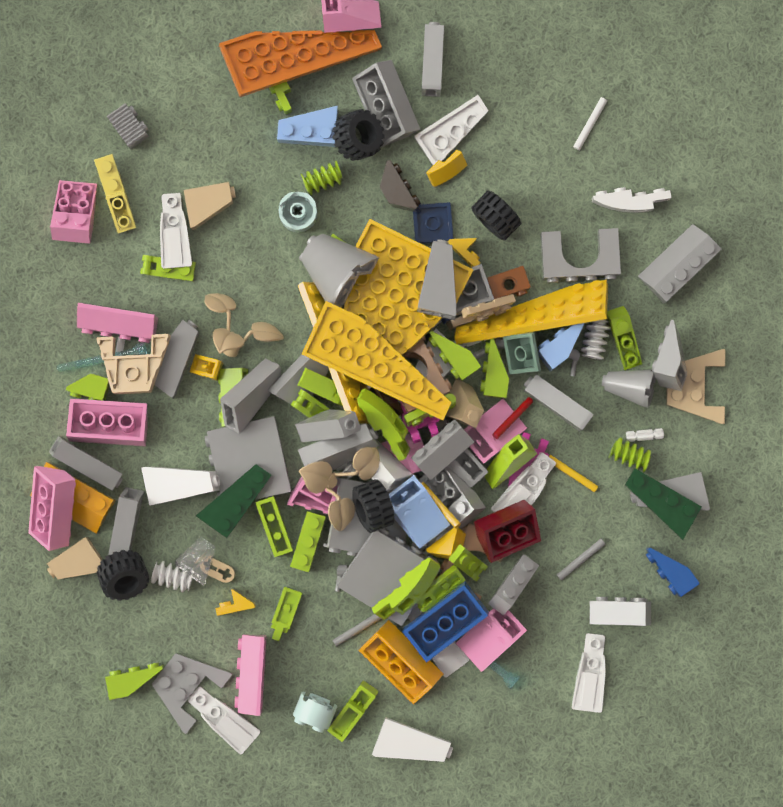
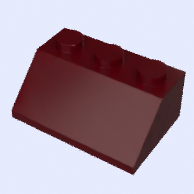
M526 500L519 501L474 521L477 538L490 563L541 541L536 510Z

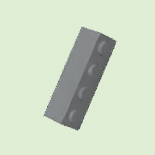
M392 60L376 62L352 78L364 109L371 111V114L374 113L376 119H380L381 127H384L382 132L385 134V139H382L384 144L381 148L421 130Z
M692 224L638 277L664 304L722 249L708 234Z

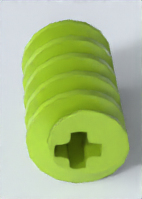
M335 161V167L328 163V170L321 166L320 172L316 168L313 169V175L309 171H306V177L301 174L305 188L310 195H313V189L320 193V186L327 190L328 183L333 188L334 181L341 185L343 178L337 161Z
M621 437L615 441L608 458L615 455L614 461L622 458L621 464L629 461L628 467L631 468L633 464H636V469L639 470L643 467V473H645L651 459V450H647L644 453V447L642 446L637 450V444L635 443L629 447L630 441L628 440L622 444L623 438Z

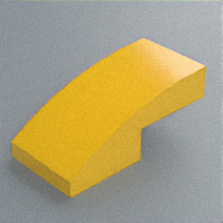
M456 150L445 162L438 160L426 174L432 186L436 187L460 173L467 166L462 152Z

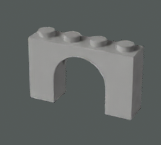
M618 228L599 229L597 231L598 258L594 264L586 268H576L566 262L562 254L561 231L541 232L543 280H547V283L559 282V279H566L567 282H576L578 278H586V281H595L597 277H605V280L616 279V276L621 274Z

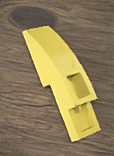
M113 154L94 159L117 232L121 233L136 228Z

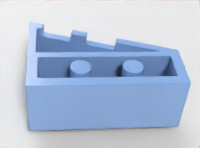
M338 106L279 120L278 143L335 147V140L332 138L335 133L332 130L333 127H336Z

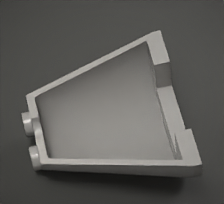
M321 234L317 237L313 235L308 239V245L303 253H301L299 260L303 263L325 302L328 301L344 309L345 301L358 276L371 274L379 257L326 234Z

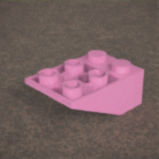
M321 0L324 33L382 28L379 1Z
M59 180L50 225L52 240L79 243L91 242L97 184Z
M504 399L481 416L476 428L468 426L464 429L474 440V443L469 448L482 464L499 452L516 435L521 434L527 429L520 418H518L499 439H495L492 436L495 430L514 412Z
M493 608L485 619L471 628L455 644L482 672L527 630L509 610L502 615Z

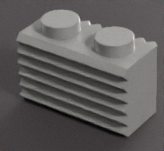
M125 103L109 114L107 118L131 150L149 137L146 133L149 129L143 121L138 122L136 119L138 114L132 105L128 107Z

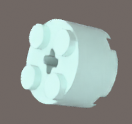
M291 192L282 198L279 205V217L282 224L288 230L297 233L307 231L317 220L316 203L307 193ZM296 208L298 210L302 209V214L300 216L298 214L295 215L294 210Z
M301 692L293 712L294 721L300 725L313 726L312 729L323 733L324 729H329L337 705L334 704L332 707L329 705L330 700L313 693L305 696L306 692Z

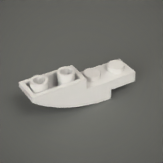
M626 187L614 189L615 192L607 193V191L596 192V196L592 197V202L621 212H648L654 209L653 203L670 200L671 192L661 188L653 190L654 193L651 194L638 192L632 197L631 189L626 190Z

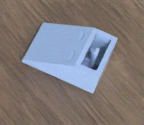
M584 323L569 325L570 328L567 330L563 327L553 335L555 339L551 342L547 339L539 345L538 356L549 371H552L569 357Z
M414 475L389 493L394 509V519L420 549L450 526L432 497Z

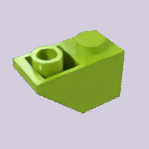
M90 373L67 386L66 391L70 392V396L81 399L83 395L89 397L88 400L105 401L110 384L108 378Z

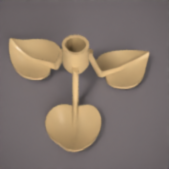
M213 293L205 295L204 302L210 310L218 313H227V329L218 328L213 332V341L219 354L224 353L229 357H236L239 349L244 346L246 340L252 334L257 340L266 342L284 339L282 333L276 327L266 322L253 323L252 330L244 338L234 332H230V310L236 309L235 301L224 294Z
M365 447L357 451L352 463L353 468L356 470L354 472L332 473V467L324 461L313 462L299 470L310 492L319 494L326 489L327 492L336 497L337 501L331 502L328 507L329 520L336 530H344L355 514L353 501L349 498L341 499L332 490L337 484L336 477L359 474L362 480L372 478L379 467V452L376 447Z

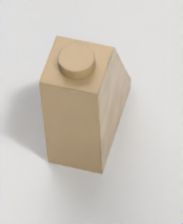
M225 182L184 190L190 228L192 230L197 229L233 204V198H236L234 186L230 187V183Z
M457 379L450 390V393L456 397V405L453 409L448 410L446 416L476 428L484 409L474 388Z
M85 537L48 562L49 568L47 570L53 578L56 577L57 579L97 573V567L101 565L102 557L89 538Z

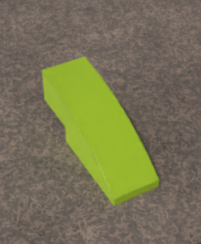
M363 680L327 731L343 742L379 691Z

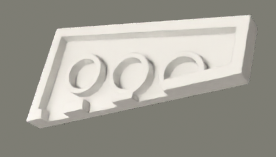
M479 95L415 135L414 138L431 164L434 165L438 160L443 161L488 113V109Z

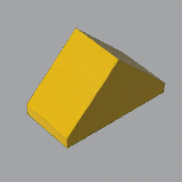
M195 354L190 373L218 381L220 369H222L223 362Z
M452 528L429 546L426 551L435 557L449 559L460 544L464 546L466 533L460 528Z

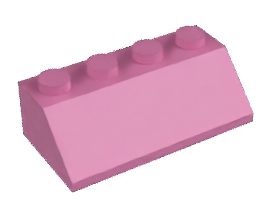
M78 303L77 328L82 329L81 333L93 334V331L101 332L100 336L112 337V334L120 335L119 339L131 340V337L139 338L138 342L150 343L151 336L156 334L158 317L153 314Z
M70 399L66 437L70 442L146 446L147 404Z
M34 466L29 534L48 551L69 546L74 488L76 486L75 479L65 470Z
M243 634L242 638L238 640V650H241V658H237V669H240V677H236V689H239V696H235V708H238V713L260 716L263 706L266 635Z

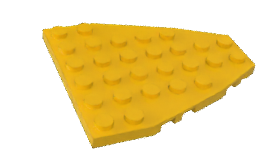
M369 219L355 247L374 254L379 259L371 274L358 276L345 301L344 309L362 317L403 355L414 347L442 319V317L417 312L431 248ZM453 260L457 304L473 273V269Z

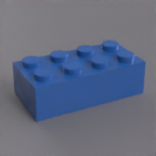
M463 582L428 611L405 626L403 633L423 659L428 662L485 619L489 611L469 585Z

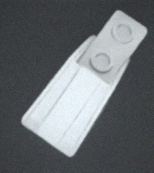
M163 194V212H161L160 221L161 267L163 269L192 266L187 225L184 212L182 211L181 194Z
M540 452L533 463L506 489L492 506L491 510L496 512L522 500H526L532 506L546 484V477L556 465V462L543 452Z
M416 604L408 616L411 622L424 613L420 611L418 604ZM455 641L432 658L439 670L444 673V677H448L469 661V658L455 644Z
M586 634L584 652H582L576 677L572 709L602 712L605 684L604 635Z
M198 687L188 698V702L201 712V716L207 724L239 754H243L260 734L259 729L217 698H213L202 687Z

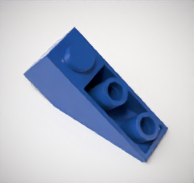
M646 548L648 552L645 554L652 564L656 563L659 568L657 570L658 574L663 580L665 578L670 583L668 588L674 596L677 594L679 597H682L700 584L688 567L652 548Z

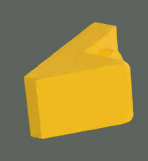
M477 238L449 239L448 242L452 245V249L471 267L480 265L481 262L478 261L480 257L474 251H468Z
M232 588L234 604H231V601L219 603L220 607L215 609L217 616L255 608L256 605Z

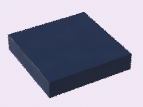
M450 202L419 205L421 212H413L416 242L433 243V241L437 240L449 241V239H453Z

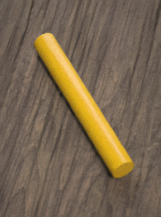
M551 454L549 455L556 462V468L591 491H596L598 485Z
M422 482L421 484L445 518L455 529L458 528L461 523L433 491Z

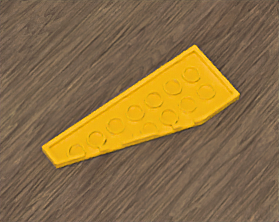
M595 280L590 283H578L513 306L511 309L506 310L504 314L498 316L493 314L486 320L480 322L476 320L456 327L455 342L456 344H463L607 319V280Z
M302 282L298 285L314 328L325 300L314 282ZM329 367L344 410L355 411L359 424H369L364 411L357 402L361 392V382Z
M328 301L325 302L302 355L444 420L452 403L362 317Z

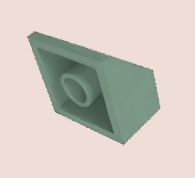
M534 332L503 337L510 374L541 371Z

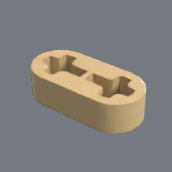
M207 557L200 563V569L203 573L221 582H230L235 577V570L219 560ZM211 560L212 565L217 567V570L209 569V571H206L204 563H208ZM219 569L223 571L229 569V573L232 574L231 578L223 579V574L218 572Z

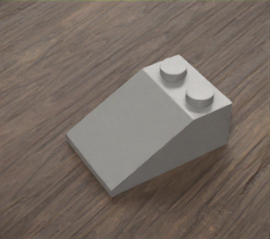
M482 264L471 268L473 273L456 304V315L462 314L461 311L465 307H475L479 303L485 302L486 304L494 300Z

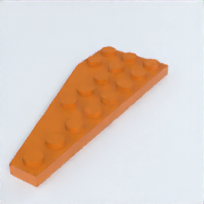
M375 30L326 33L322 31H272V33L255 31L219 43V48L240 97L379 51L382 48Z

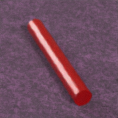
M527 397L495 430L492 436L495 439H499L533 403V399Z

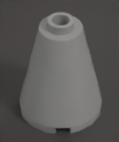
M652 370L611 371L607 375H603L602 386H605V391L642 407L649 408L653 398V385L656 378Z

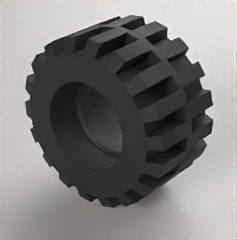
M364 109L355 110L339 117V120L335 122L336 127H333L332 130L335 133L332 136L336 142L334 144L335 148L338 147V152L344 154V158H350L352 161H358L375 155L384 144L382 139H385V134L382 132L384 127H381L380 119L377 120L374 113L371 114V111H364ZM356 128L359 130L361 134V142L358 140L356 136Z
M487 190L471 207L476 218L501 240H507L522 224L516 212L494 192Z
M378 479L353 487L352 499L356 514L362 526L369 533L394 524V509L390 496Z
M133 550L113 552L112 555H107L106 559H102L101 565L97 567V576L103 593L107 598L110 597L111 600L117 599V601H122L123 599L129 600V598L137 597V594H141L143 589L147 588V583L150 580L142 556H139L137 552L133 553Z

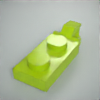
M287 587L283 588L271 622V628L275 629L272 637L273 640L280 641L282 633H287L290 629L302 596L301 592Z

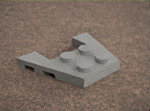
M175 653L152 685L183 733L187 734L197 720L182 709L184 703L205 676L222 688L232 676V673Z

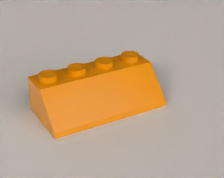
M46 462L44 467L62 470L49 462ZM72 476L76 483L72 520L97 534L116 500Z
M390 620L358 650L412 704L416 703L444 675L430 660L426 662L409 639Z

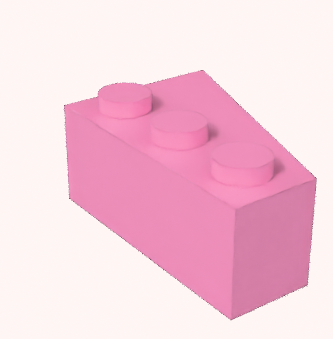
M301 477L291 492L287 505L293 506L295 504L304 506L308 510L312 508L328 514L329 504L335 501L336 497L327 492L326 489L319 494L310 492ZM335 486L332 490L337 493L338 486Z

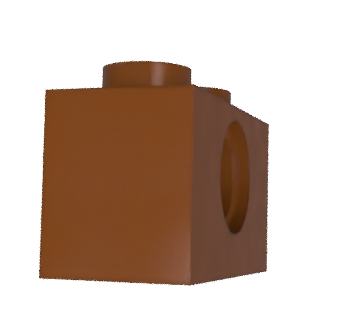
M524 266L487 278L494 299L516 294L519 297L527 294V290L531 288ZM505 281H512L514 288L512 290L505 289Z

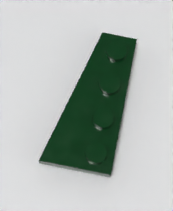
M255 464L200 511L196 517L228 538L272 475Z
M636 468L633 469L625 483V486L676 533L681 540H684L702 506Z

